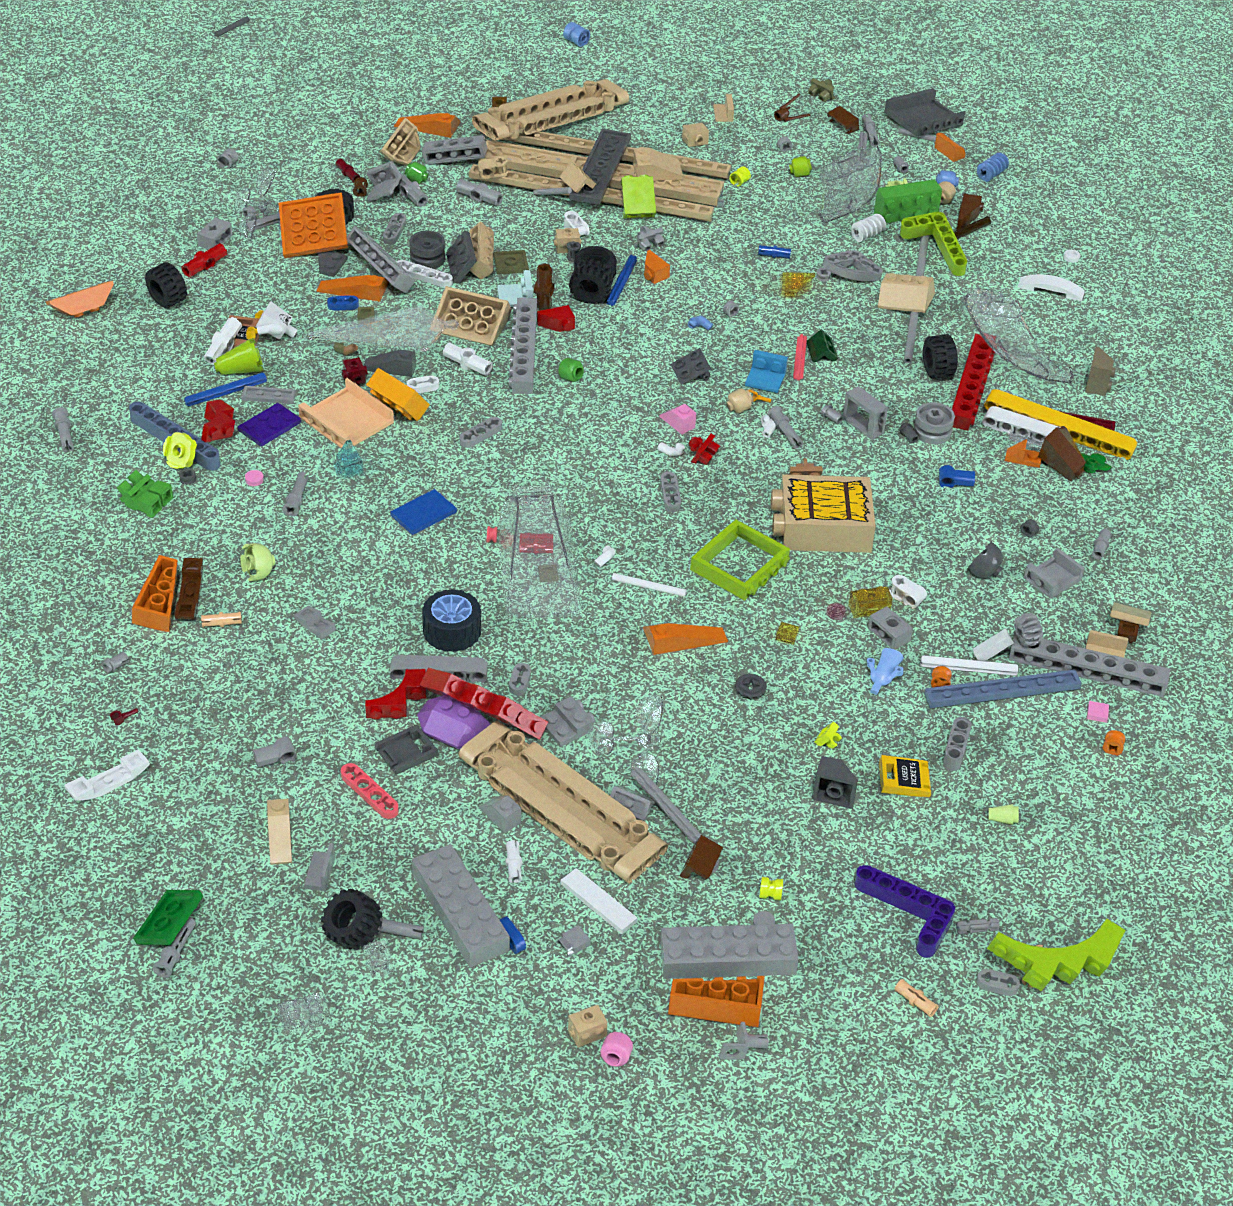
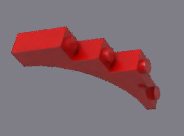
M428 668L419 685L436 695H444L496 718L538 740L541 739L548 724V721L528 711L508 697L494 694L480 685L466 682L452 673Z

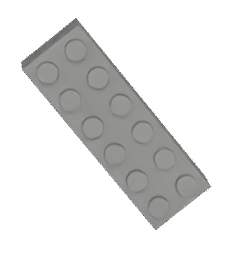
M451 844L412 859V875L470 968L510 951L509 934Z
M793 924L661 928L660 948L663 979L797 974L799 959Z

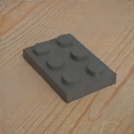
M465 230L461 235L457 236L455 243L446 252L453 282L456 284L462 281L477 262L470 233Z

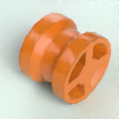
M945 666L935 667L932 670L931 686L951 685V670Z
M1117 730L1108 731L1103 744L1105 753L1116 756L1120 755L1124 749L1125 735Z

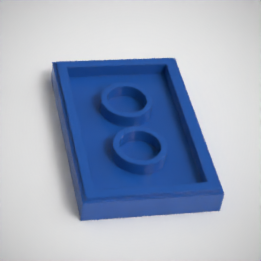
M433 489L390 511V515L411 535H414L457 513V508L436 489Z

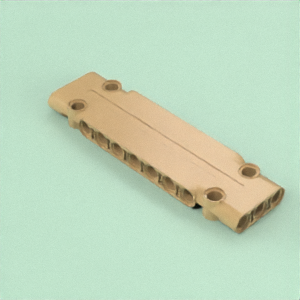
M608 79L596 82L585 81L583 87H579L576 84L502 104L499 107H491L488 109V113L474 115L472 123L477 130L494 141L504 138L516 139L521 133L529 135L595 116L604 111H612L615 106L628 103L629 94L626 90Z
M500 721L493 722L463 745L459 751V758L477 770L480 779L488 780L492 788L503 796L508 795L521 807V810L587 859L593 860L595 858L600 862V866L604 870L614 872L628 884L632 883V880H635L646 871V867L649 868L661 858L659 856L664 855L668 849V844L654 833H650L648 831V824L642 820H636L635 815L629 809L538 743H526L525 735L522 732L512 731Z

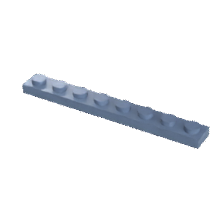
M1067 670L926 688L924 695L929 707L936 708L1081 689L1082 683L1076 670Z

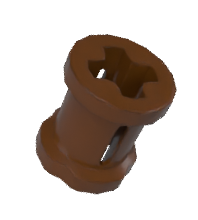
M363 177L356 178L353 194L358 197H364L367 194L368 182Z

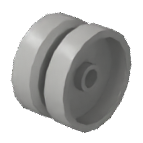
M937 402L925 403L918 407L913 430L919 435V440L924 443L937 445L950 440L955 420L952 409Z

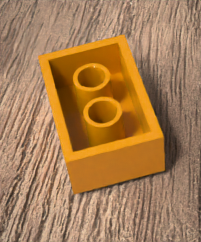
M377 368L366 384L371 389L370 393L377 397L383 404L390 405L389 407L397 413L401 412L408 420L412 418L416 421L420 420L430 406L414 389L380 368Z

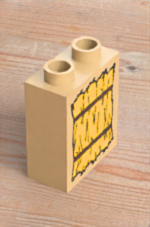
M782 474L781 489L771 490V511H780V514H773L772 535L782 536V544L796 551L872 553L876 525L870 477Z

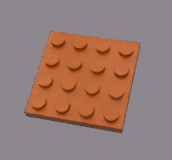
M342 192L278 203L284 258L348 248Z

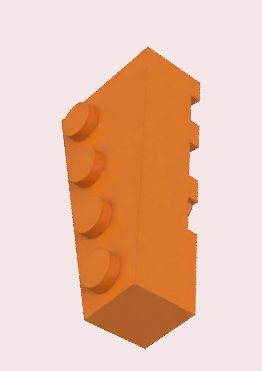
M162 555L158 556L132 606L133 624L159 631H170L177 581V559Z
M738 976L736 980H723V977H714L711 981H704L702 978L673 979L668 1014L738 1025L741 1022H745L746 1026L758 1027L765 976H757L756 979H746V976Z

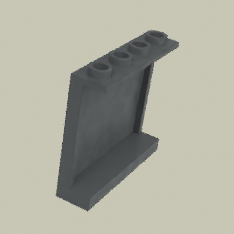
M933 88L886 99L884 111L885 114L916 137L962 126L965 117V111L953 113L935 99L936 90Z

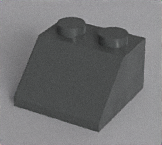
M821 756L816 772L812 800L853 809L858 780L842 760Z

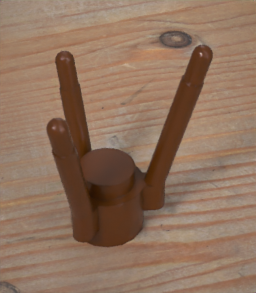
M798 93L781 106L780 109L776 110L774 117L779 122H788L811 116V114L788 117L790 114L789 109L791 108L788 105L801 95Z

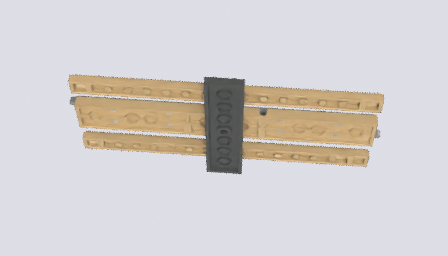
M603 128L596 141L541 131L529 135L521 133L516 139H501L589 155L588 157L487 140L488 149L485 158L478 159V162L481 159L505 157L508 160L506 168L511 170H508L506 177L483 179L480 176L477 164H473L469 171V178L525 189L564 188L569 186L563 180L555 178H560V175L572 162L583 170L596 185L592 189L585 184L578 193L572 189L570 194L559 195L569 196L570 200L593 205H600L603 202L623 206L622 190L617 189H622L620 185L621 178L627 175L636 177L633 165L620 163V161L633 163L634 148L627 147L631 140V133ZM666 154L679 159L683 172L729 179L731 165ZM683 174V179L653 181L654 193L656 195V212L711 222L714 207L712 206H724L725 201L719 199L724 190V181Z

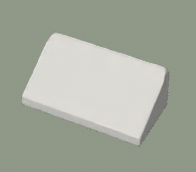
M1005 628L973 648V652L978 661H986L1014 644Z

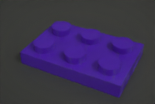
M276 403L240 424L237 428L240 433L262 447L302 422L301 418L281 404Z

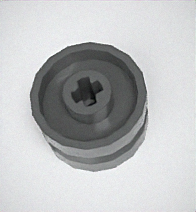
M426 230L417 232L410 237V262L432 269L439 268L444 264L445 239L440 233Z

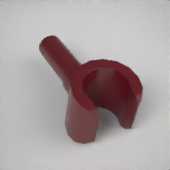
M135 708L121 714L120 711L115 710L110 713V718L114 721L115 725H121L124 719L139 711Z

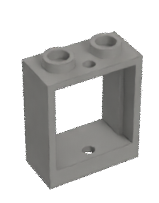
M859 386L846 392L843 409L844 420L871 440L884 434L888 407ZM858 406L870 414L869 421L857 413Z

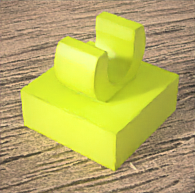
M833 721L821 730L814 742L818 746H823L826 743L829 748H835L837 744L834 741L838 742L842 739L840 734L836 733L839 726Z

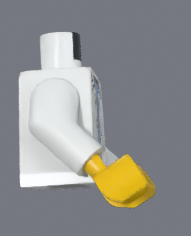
M270 301L265 311L259 310L255 314V318L259 319L256 325L257 329L251 326L248 327L246 338L255 339L257 333L259 335L268 333L277 339H281L285 333L293 338L298 329L290 325L292 316Z

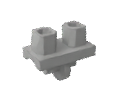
M645 225L641 226L640 232L637 233V242L634 243V246L636 248L640 247L643 252L651 249L652 242L656 247L662 246L665 242L662 236L664 230L662 227L653 230L652 228L648 229Z

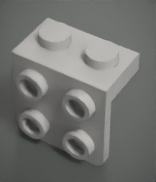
M393 161L367 171L366 174L374 185V188L367 197L368 202L372 200L377 201L383 196H390L394 192V188L399 184L402 175Z

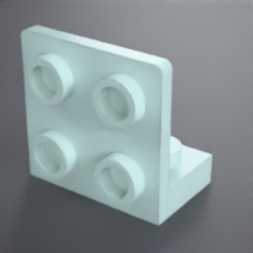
M530 270L524 271V277H521V284L498 285L499 299L507 300L510 307H513L514 304H517V298H533Z

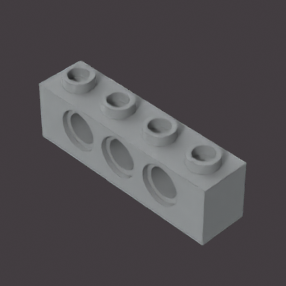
M479 135L425 142L422 153L425 164L429 165L485 158L488 148L485 136Z

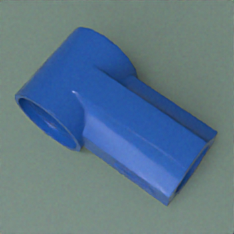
M944 465L939 469V484L943 488L944 486L952 488L955 485L974 486L975 471L955 470L950 465Z

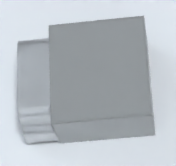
M578 925L563 933L562 937L556 941V943L560 942L567 950L568 957L591 945L590 938Z

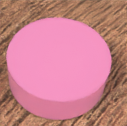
M251 470L245 474V482L249 486H258L264 481L263 473L259 470Z

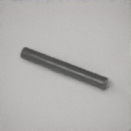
M246 16L214 32V35L219 37L249 22L250 19Z

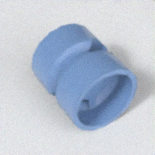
M570 22L566 25L563 36L566 40L581 47L588 43L590 31L575 22Z

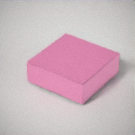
M1089 701L1087 719L1107 723L1109 704Z

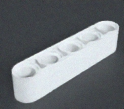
M991 406L982 420L985 427L989 426L991 429L1004 431L1016 437H1023L1028 441L1041 443V445L1045 437L1058 427L996 406Z

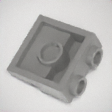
M572 696L556 703L555 710L540 716L548 721L545 731L559 747L594 731L595 718L591 712L586 713L582 702L579 699L575 700Z

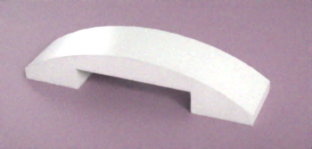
M1036 274L1023 276L1018 284V288L1034 291V288L1037 287L1065 293L1066 298L1082 301L1085 292L1075 283L1051 275Z
M136 750L120 758V765L88 780L82 776L64 786L75 801L97 798L133 780L150 763L140 750Z

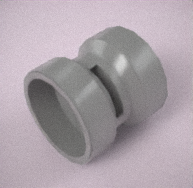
M231 148L226 149L217 158L218 165L222 168L226 165L228 166L226 169H229L232 164L238 161V154Z

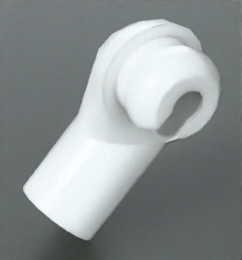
M763 415L760 419L764 428L762 436L769 438L774 432L776 425L768 415Z
M663 442L658 445V450L668 456H680L684 453L683 450L685 449V446L681 443H677L676 447H670Z
M605 546L602 550L603 553L594 560L595 564L601 568L615 556L614 548Z

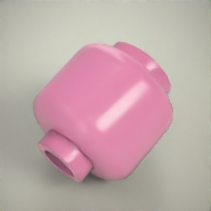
M621 1032L608 1034L600 1050L602 1059L610 1066L619 1067L625 1065L633 1050V1042L626 1034Z

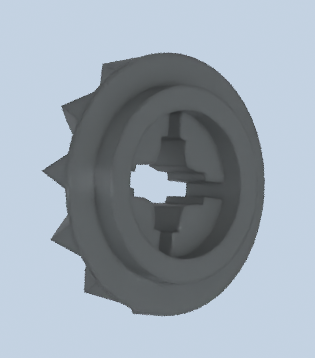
M744 674L736 680L735 688L737 694H741L742 698L747 696L751 700L752 697L759 699L760 695H764L767 684L762 677L756 674ZM750 683L753 685L752 690L749 689Z

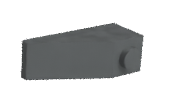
M398 349L366 358L364 365H366L367 371L375 372L377 368H380L388 374L413 377L416 369V352Z

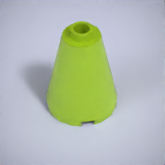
M254 338L248 339L216 358L214 363L216 372H220L221 375L264 371V368L260 366L263 363L258 348H255L254 343L256 342Z

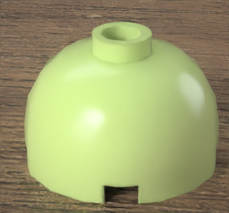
M244 544L242 550L245 549L244 555L240 557L242 571H247L250 575V570H256V575H250L248 581L266 578L275 565L274 555L263 544Z

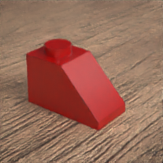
M569 305L537 311V325L557 332L575 329V315Z

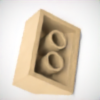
M886 273L881 282L878 308L925 313L935 295L933 277Z

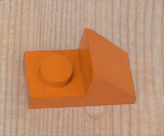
M1027 439L1007 448L1005 461L1040 468L1042 459L1038 457L1039 452L1026 450Z

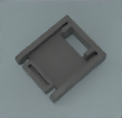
M417 724L375 744V749L379 751L380 756L393 770L395 775L438 756V749ZM419 738L423 742L422 752L413 740Z

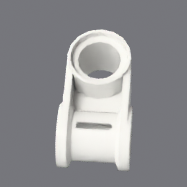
M568 211L564 214V229L578 228L581 236L589 235L588 224L583 221L578 213Z
M896 575L892 578V588L889 590V594L894 599L904 603V605H909L912 609H915L927 597V592L922 586L910 581L905 576Z

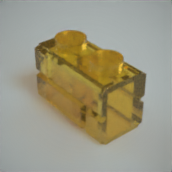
M887 586L850 591L848 606L853 618L868 617L885 607L891 609L893 599Z

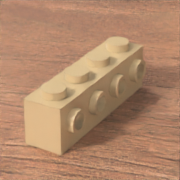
M480 221L469 230L477 260L470 271L479 279L490 276L493 272L494 232Z

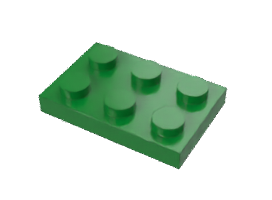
M166 890L133 937L136 944L171 945L192 912L197 908L203 898V894L200 890Z

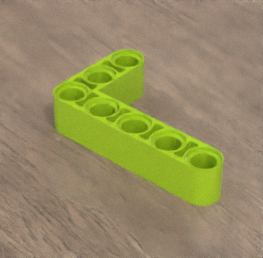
M933 212L907 217L901 221L900 236L902 238L912 239L933 234L951 273L955 276L965 275L967 258L944 213Z

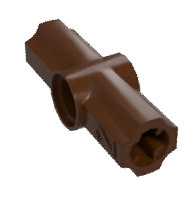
M546 263L538 265L537 280L534 285V294H537V308L541 311L551 309L552 295L555 284L552 283V267Z

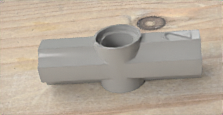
M402 175L399 184L396 186L400 190L401 195L405 196V199L409 198L419 207L425 206L428 202V196L421 191L416 181L411 182L405 175Z
M460 179L456 186L457 192L466 194L472 200L478 202L485 201L499 206L503 200V194L489 189L485 183L477 185Z

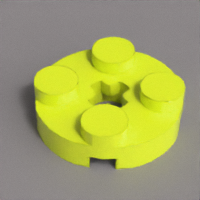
M175 432L172 436H168L163 445V454L167 457V464L175 469L191 467L197 447L196 441L191 439L188 434Z

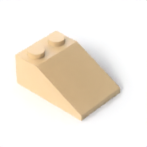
M639 147L633 149V167L636 177L646 174L653 176V181L683 179L679 159L651 148Z

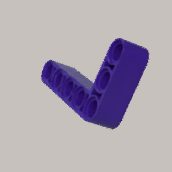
M869 865L859 866L854 882L857 890L926 920L919 933L916 951L921 957H932L952 924L955 913L953 902Z

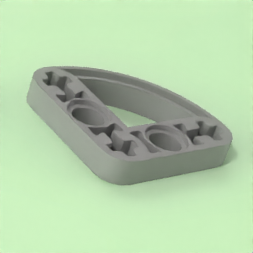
M856 250L827 255L823 261V266L827 270L851 280L878 281L883 273L879 266ZM853 265L858 270L850 269L847 267Z

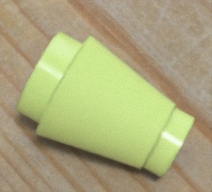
M1010 804L989 808V820L1011 825L1019 823V806Z

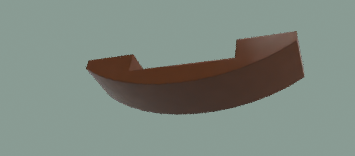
M184 558L179 601L176 603L174 617L175 619H195L202 586L203 558Z

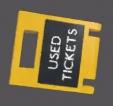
M881 755L879 760L881 793L930 797L931 785L928 761ZM893 768L894 779H887V772H891Z

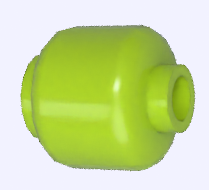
M806 156L792 159V164L789 165L791 174L794 173L796 177L810 174L812 170L810 158L807 159Z

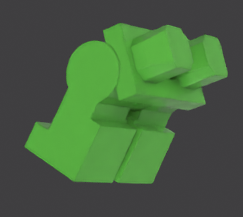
M137 470L127 477L134 484L133 486L124 480L116 487L123 495L119 498L122 503L124 502L132 510L146 513V516L153 518L162 509V506L165 507L174 498L171 484L159 480L155 482L150 479L151 477L148 473L143 476Z

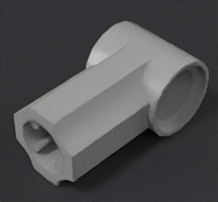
M281 737L275 741L274 745L253 750L254 759L258 767L279 761L282 764H286L285 762H294L297 759V753L289 737Z

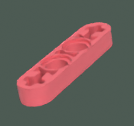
M347 763L342 766V780L375 811L386 819H392L398 815L397 801L360 767L353 763ZM360 783L368 784L365 788L358 787ZM373 795L381 796L378 800L371 799Z

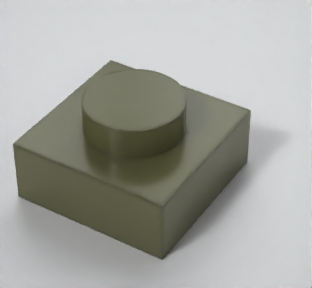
M358 307V323L375 322L374 307Z

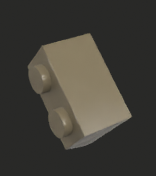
M1097 346L1085 392L1106 396L1107 391H1111L1113 381L1109 380L1110 377L1114 378L1116 368L1113 367L1114 360Z

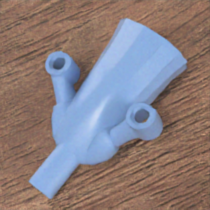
M884 648L876 669L874 667L875 660L867 658V666L871 671V680L874 682L870 693L877 695L881 686L891 683L892 679L896 676L903 675V667H900L899 664L903 661L904 657L899 651Z

